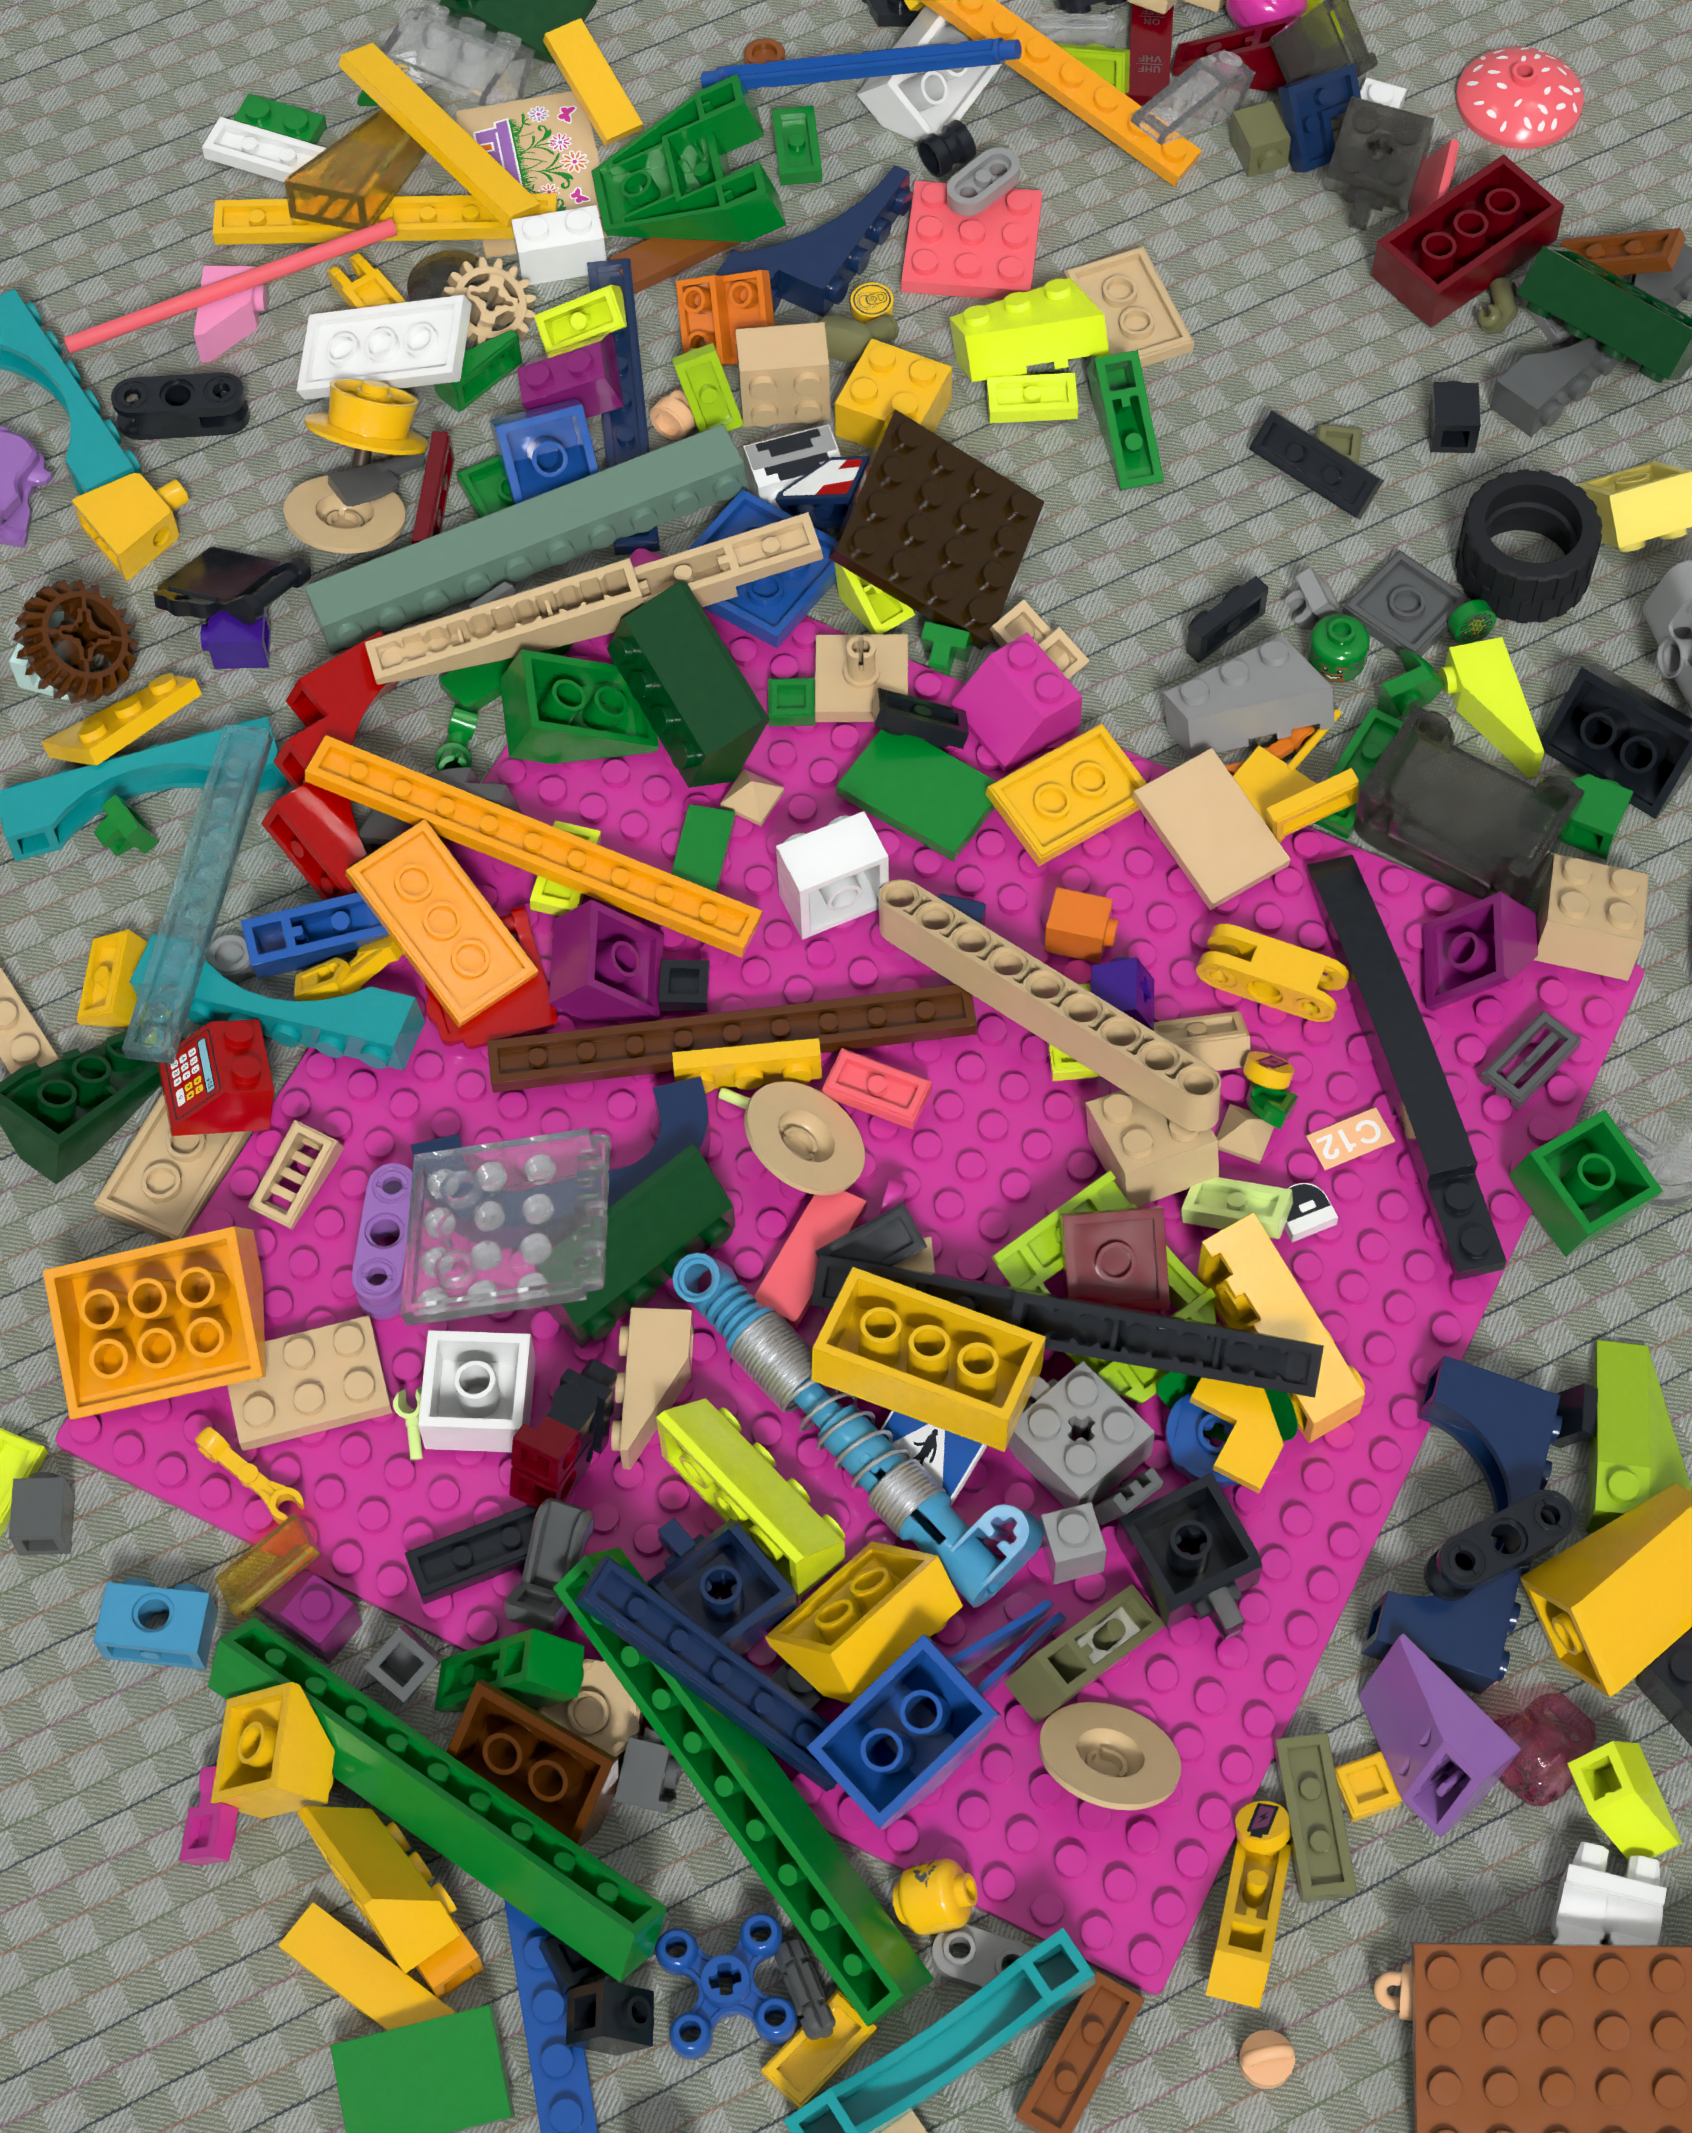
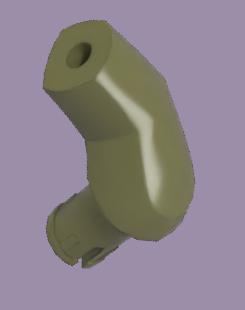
M886 313L865 324L855 319L837 315H826L813 322H825L828 358L847 363H858L871 338L886 343L896 339L899 334L896 320L893 316Z

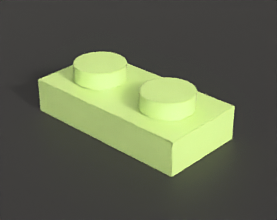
M1215 1177L1190 1187L1181 1209L1183 1223L1225 1229L1254 1212L1270 1238L1280 1239L1293 1205L1292 1189Z

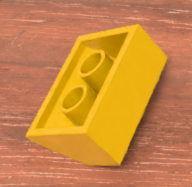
M871 1541L766 1635L765 1638L769 1646L819 1693L825 1697L852 1704L923 1634L930 1637L944 1629L947 1621L963 1605L937 1555Z
M304 1806L296 1812L335 1877L404 1974L460 1936L449 1916L457 1910L455 1904L440 1882L432 1887L428 1885V1882L434 1879L419 1854L415 1851L407 1857L404 1853L411 1847L394 1821L384 1826L375 1812L367 1808Z

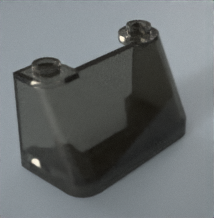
M1415 705L1359 790L1354 821L1355 832L1371 847L1443 884L1481 900L1502 892L1521 905L1526 906L1582 804L1585 790L1577 787L1572 780L1561 775L1542 777L1535 787L1454 746L1455 735L1449 720L1438 712H1428Z

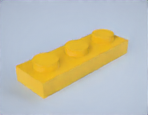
M819 1038L672 1052L675 1082L701 1076L705 1094L723 1087L751 1090L763 1084L790 1081L805 1084L812 1079H822Z

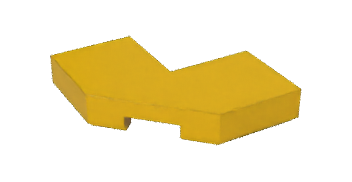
M1201 1377L1190 1398V1403L1235 1425L1213 1466V1470L1259 1494L1284 1446L1265 1389Z

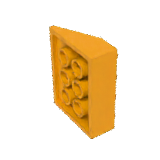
M234 1226L43 1270L70 1420L266 1377L263 1278L254 1231L252 1229Z

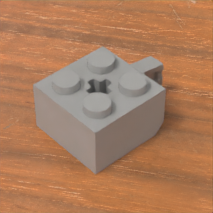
M1082 1361L1059 1382L1053 1378L1046 1383L1040 1376L1038 1377L1008 1443V1447L1015 1458L1067 1509L1092 1502V1505L1096 1504L1152 1455L1155 1431Z

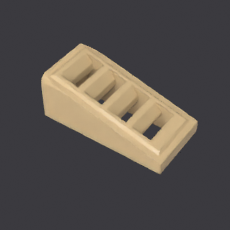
M294 1120L248 1208L293 1230L335 1166L344 1147L337 1140ZM304 1144L319 1151L316 1160L300 1152ZM293 1161L310 1168L307 1176L289 1168ZM283 1177L301 1185L297 1194L278 1185ZM272 1193L292 1202L288 1211L268 1202Z

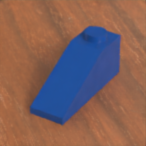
M358 892L241 920L250 964L258 979L303 969L390 936Z

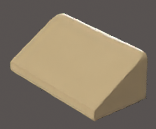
M1238 1011L1154 1022V1032L1211 1066L1216 1071L1243 1068L1250 1053V1035L1242 1015Z

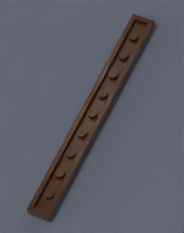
M948 985L487 1041L491 1086L493 1093L670 1072L674 1071L672 1052L819 1038L820 1052L827 1053L841 1051V1049L852 1050L976 1035L977 1021L972 994L958 985Z

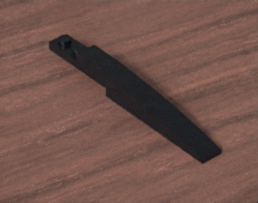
M1347 855L1307 864L1306 871L1338 962L1343 964L1349 971V979L1346 985L1392 1115H1398L1454 1278L1457 1281L1504 1270L1507 1261L1475 1174L1477 1168L1475 1155L1411 988L1353 855Z
M824 1254L819 1255L811 1300L812 1306L832 1309L852 1267L1045 1336L1044 1349L1316 1397L1324 1345L939 1273L920 1272Z

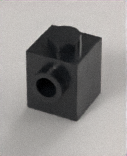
M607 1980L568 1989L566 2045L615 2056L653 2047L654 1991Z

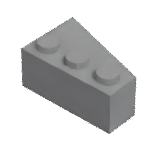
M1283 635L1275 637L1163 692L1167 732L1191 759L1213 748L1215 753L1247 747L1249 746L1248 739L1275 733L1277 740L1291 737V730L1316 724H1319L1320 730L1335 727L1333 687Z

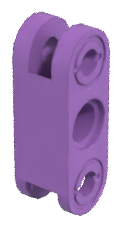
M398 1163L385 1164L377 1168L370 1175L366 1188L352 1270V1284L362 1311L369 1315L370 1318L378 1320L390 1319L398 1315L405 1308L409 1295L423 1209L422 1198L418 1191L417 1179L414 1173L405 1165ZM394 1236L398 1238L395 1243L389 1246L377 1245L385 1237Z

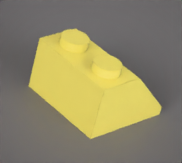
M1652 461L1575 484L1580 486L1586 492L1589 499L1593 500L1597 506V513L1602 520L1601 543L1616 547L1619 552L1639 550L1646 546V540L1660 537L1662 540L1682 537L1687 534L1686 528L1692 527V470Z

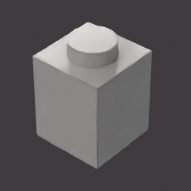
M1092 1502L1041 1515L1040 1524L1043 1531L1041 1545L1053 1585L1104 1572L1107 1550Z

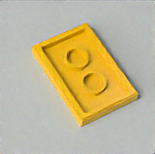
M1101 723L989 785L985 795L1039 867L1139 811L1140 809L1132 799L1133 792L1147 783Z

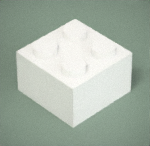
M865 811L853 816H840L832 820L825 827L807 834L798 833L792 835L782 844L776 846L779 896L802 940L879 909V890L885 883L889 882V858Z
M428 1330L418 1428L425 1449L512 1452L514 1435L523 1423L530 1426L536 1365L531 1334Z

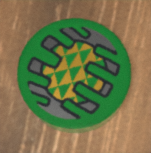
M1471 600L1454 610L1448 620V628L1457 642L1469 644L1482 639L1493 629L1496 623V615L1486 601Z

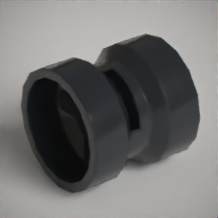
M953 120L944 125L941 132L937 135L930 133L917 142V149L922 163L929 173L936 178L949 173L953 164H964L976 156V146L972 135L959 120Z

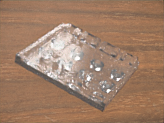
M589 1128L414 1154L400 1312L406 1326L587 1300L588 1291L602 1289L605 1286L606 1253L604 1251L607 1246L608 1214L606 1211L608 1209L609 1197L608 1171L610 1169L611 1139L609 1136L604 1134L591 1135Z

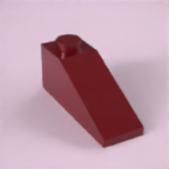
M1292 16L1181 43L1178 45L1172 72L1176 77L1271 91L1308 77L1313 56L1297 17Z

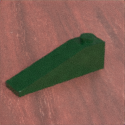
M157 1020L108 1037L106 1044L83 1053H80L78 1048L64 1052L62 1060L39 1067L37 1063L21 1067L1 1081L0 1125L19 1158L57 1185L89 1161L161 1086L158 1058L181 1043L185 1038Z

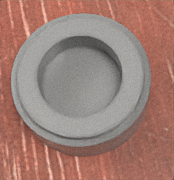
M238 934L221 935L208 946L206 961L233 983L240 982L253 972L243 936Z

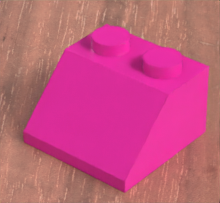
M1027 632L990 654L951 702V707L966 711L968 729L1002 770L1006 772L1080 727L1082 695Z

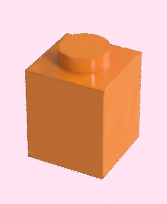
M1056 887L1046 925L1044 951L1101 963L1105 946L1114 947L1118 932L1119 919L1111 918L1113 899Z

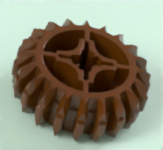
M82 579L74 580L69 585L65 580L57 581L51 587H42L35 593V597H31L24 603L22 608L24 612L17 617L15 622L21 629L15 633L13 641L24 646L18 651L16 658L28 660L30 663L25 675H34L36 673L41 678L38 689H45L50 685L53 687L54 699H61L67 694L71 704L79 703L84 698L90 703L96 702L102 696H110L117 691L118 686H121L128 680L130 676L128 671L135 666L137 661L131 653L137 650L139 642L128 637L134 632L136 625L125 624L122 619L126 615L128 608L116 610L112 605L115 594L102 598L99 592V584L91 585L85 589ZM64 611V620L60 622V625L55 629L48 628L51 614ZM97 654L104 655L100 671L89 672V664L93 661V657Z

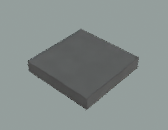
M1399 550L1343 606L1342 611L1344 614L1358 619L1365 625L1370 636L1400 656V650L1405 649L1422 657L1449 630L1448 620L1454 610L1465 602L1471 601V599Z

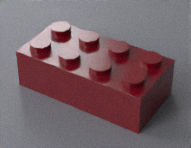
M1503 154L1378 240L1371 276L1432 328L1489 288L1493 280L1505 277L1539 253L1542 246H1549L1555 242L1559 232L1564 205Z

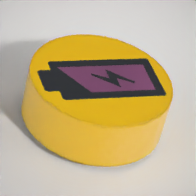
M1258 1051L1248 1054L1243 1068V1073L1249 1080L1260 1086L1275 1090L1288 1088L1295 1072L1293 1065L1286 1060Z
M1270 1801L1252 1802L1240 1809L1236 1815L1237 1840L1248 1851L1261 1854L1275 1852L1284 1847L1290 1839L1288 1812L1277 1803Z

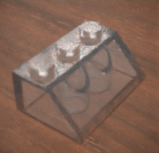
M430 2L425 3V7L407 9L380 48L405 74L481 106L523 99L535 50L521 45L522 39L516 35L506 32L494 34L485 30V23L469 17H461L460 20L450 16V10L447 7Z

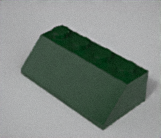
M1542 246L1517 292V295L1528 300L1525 306L1528 310L1546 319H1549L1551 314L1566 322L1563 327L1565 331L1582 340H1587L1590 335L1604 343L1600 350L1614 359L1624 362L1626 357L1636 361L1641 364L1638 371L1653 381L1663 383L1665 378L1667 380H1679L1692 365V317L1569 248Z
M686 581L677 582L623 617L607 647V651L688 788L734 782L770 719Z
M693 1144L681 1151L534 1265L543 1307L580 1348L584 1347L591 1340L599 1341L606 1337L616 1326L617 1320L630 1311L631 1308H642L647 1305L654 1297L656 1289L670 1278H673L674 1269L681 1259L689 1254H702L709 1248L714 1250L721 1247L731 1237L733 1229L736 1228L734 1207L700 1151Z

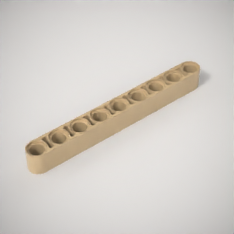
M898 879L889 881L880 888L878 894L879 931L885 940L1180 1127L1189 1131L1200 1132L1214 1127L1218 1122L1222 1079L1214 1068L916 883Z

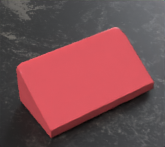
M1451 139L1423 162L1408 220L1450 191L1460 144L1458 140Z

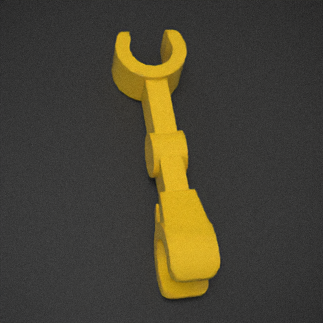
M206 1427L196 1437L195 1441L200 1453L215 1464L220 1463L237 1477L244 1487L250 1488L259 1495L274 1521L278 1524L288 1526L291 1523L284 1513L278 1511V1507L282 1502L287 1500L293 1501L300 1509L303 1510L305 1508L303 1498L297 1490L268 1480L258 1471L255 1465L246 1462L235 1453L227 1441L211 1427Z

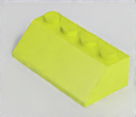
M704 1398L664 1410L656 1417L662 1457L725 1523L732 1519L742 1527L795 1590L798 1600L845 1561V1542L843 1540L846 1536L838 1523L828 1514L820 1517L809 1505L811 1502L810 1497L804 1488L793 1478L785 1481L774 1469L776 1463L770 1453L758 1442L751 1445L740 1434L742 1428L739 1422L726 1408L721 1407L717 1410Z

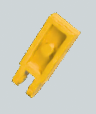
M359 253L349 258L351 268L359 278L354 282H351L338 266L327 270L330 283L351 309L407 302L379 269H374Z

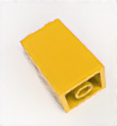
M1677 1483L1520 1577L1558 1664L1609 1697L1625 1687L1692 1627V1491Z

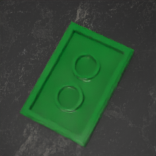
M881 729L836 785V795L954 862L995 809L985 793L987 787L997 781L919 737L908 734L896 736Z
M489 2004L330 2045L346 2133H455L515 2117L493 2005Z

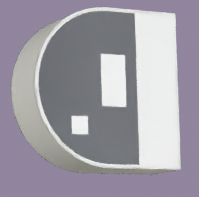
M1299 1183L1288 1188L1292 1189L1293 1205L1284 1229L1291 1242L1337 1225L1338 1216L1327 1195L1319 1187L1308 1183Z

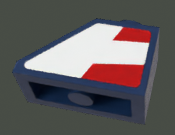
M831 457L780 491L775 500L783 511L792 516L809 512L813 527L816 529L841 528L870 457Z

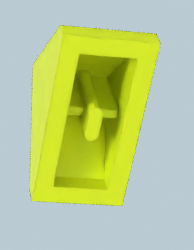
M834 562L839 599L872 634H883L915 615L912 608Z

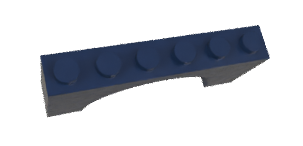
M1444 1355L1428 1373L1418 1418L1433 1424L1449 1434L1470 1454L1487 1482L1494 1505V1514L1539 1490L1545 1489L1552 1471V1462L1546 1460L1549 1445L1555 1443L1562 1426L1563 1418L1557 1414L1561 1395ZM1494 1537L1493 1546L1499 1552L1508 1554L1506 1545L1502 1540ZM1531 1562L1475 1593L1454 1602L1442 1600L1435 1595L1411 1596L1387 1591L1372 1605L1361 1654L1383 1661L1398 1637L1404 1633L1459 1688L1481 1694L1496 1681L1500 1682L1507 1671L1510 1652L1504 1650L1507 1633H1512L1520 1615L1521 1605L1515 1602L1518 1585L1523 1584L1520 1577L1529 1572Z

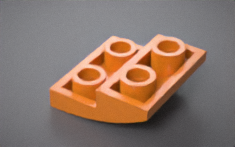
M757 270L725 276L711 275L676 281L683 354L689 352L691 348L697 349L714 343L722 366L738 365L736 329L775 326L768 270Z

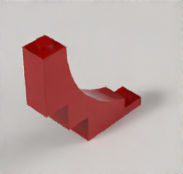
M381 631L299 678L285 700L307 728L287 739L273 761L295 790L275 801L261 824L323 901L357 893V890L345 876L346 870L364 859L367 854L357 832L350 799L305 782V770L326 735L352 745L364 713L398 684L399 681L377 685L365 642L384 636Z

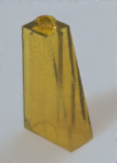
M381 109L286 178L285 188L290 218L352 230H360L374 225L424 158L427 151L392 117Z

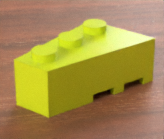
M1071 277L1051 280L1045 286L1028 292L1011 293L1003 300L985 306H971L963 313L949 317L956 363L972 382L987 380V377L1027 374L1026 366L1054 362L1055 369L1069 367L1068 359L1094 355L1097 358L1109 355L1104 314Z

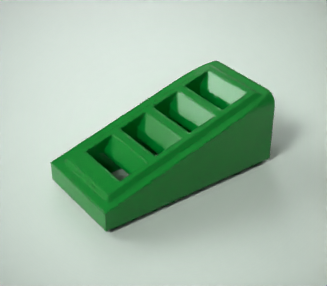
M510 330L466 350L460 382L434 384L438 397L458 413L468 407L522 364L518 334Z

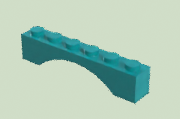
M15 289L0 295V369L16 373L37 383L53 395L67 412L71 424L70 443L65 461L73 485L79 495L129 474H141L142 470L133 452L130 449L123 452L119 446L122 441L110 419L103 421L99 416L102 411L92 391L88 389L83 392L79 386L82 384V381L72 361L67 360L63 362L61 359L62 350L54 334L50 330L44 333L40 328L43 323L33 303L30 301L24 304Z
M268 717L242 720L230 727L212 732H199L190 738L165 745H152L143 751L121 757H109L97 766L89 765L74 770L66 769L57 772L53 776L31 782H18L6 789L0 790V818L5 838L15 862L62 849L79 829L95 816L105 811L101 805L114 794H117L125 801L144 793L165 789L201 788L246 798L288 786L285 776L273 762L278 755V750Z
M155 934L151 935L129 981L140 1000V1004L154 1014L166 1015L169 1012L185 1016L190 1021L202 1026L212 1021L259 1019L262 1035L273 1038L284 1046L297 1047L299 1044L315 1048L328 1057L341 1058L343 1055L359 1059L366 1065L376 1069H385L388 1066L404 1070L425 1024V1019L415 997L371 986L349 995L319 1001H288L268 998L245 990L224 978L206 961L196 944Z
M1062 1928L1022 1955L978 1992L930 2027L875 2063L829 2088L783 2121L791 2133H880L1096 1984L1095 1974L1064 1928Z

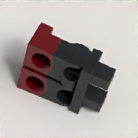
M594 1359L589 1360L581 1373L570 1368L566 1369L560 1378V1386L553 1394L552 1408L537 1429L523 1423L513 1437L510 1496L536 1509L549 1497L563 1502L566 1501L591 1464L593 1451L601 1454L608 1444L610 1418L614 1413L612 1388L617 1381V1371Z

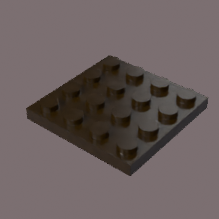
M894 409L884 422L828 558L933 622L970 632L973 646L982 650L991 641L993 633L990 628L999 620L1044 501Z

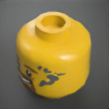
M941 1858L912 1864L904 1869L899 1882L894 1885L892 1898L899 1921L903 1925H908L916 1934L927 1936L963 1927L969 1920L971 1906H975L977 1903L978 1892L975 1880L970 1873H964L962 1867L956 1861L949 1858Z

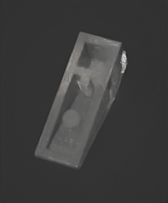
M1225 49L1200 58L1133 114L1131 122L1157 143L1164 145L1232 117L1233 111L1240 109L1255 72L1244 65L1238 55Z

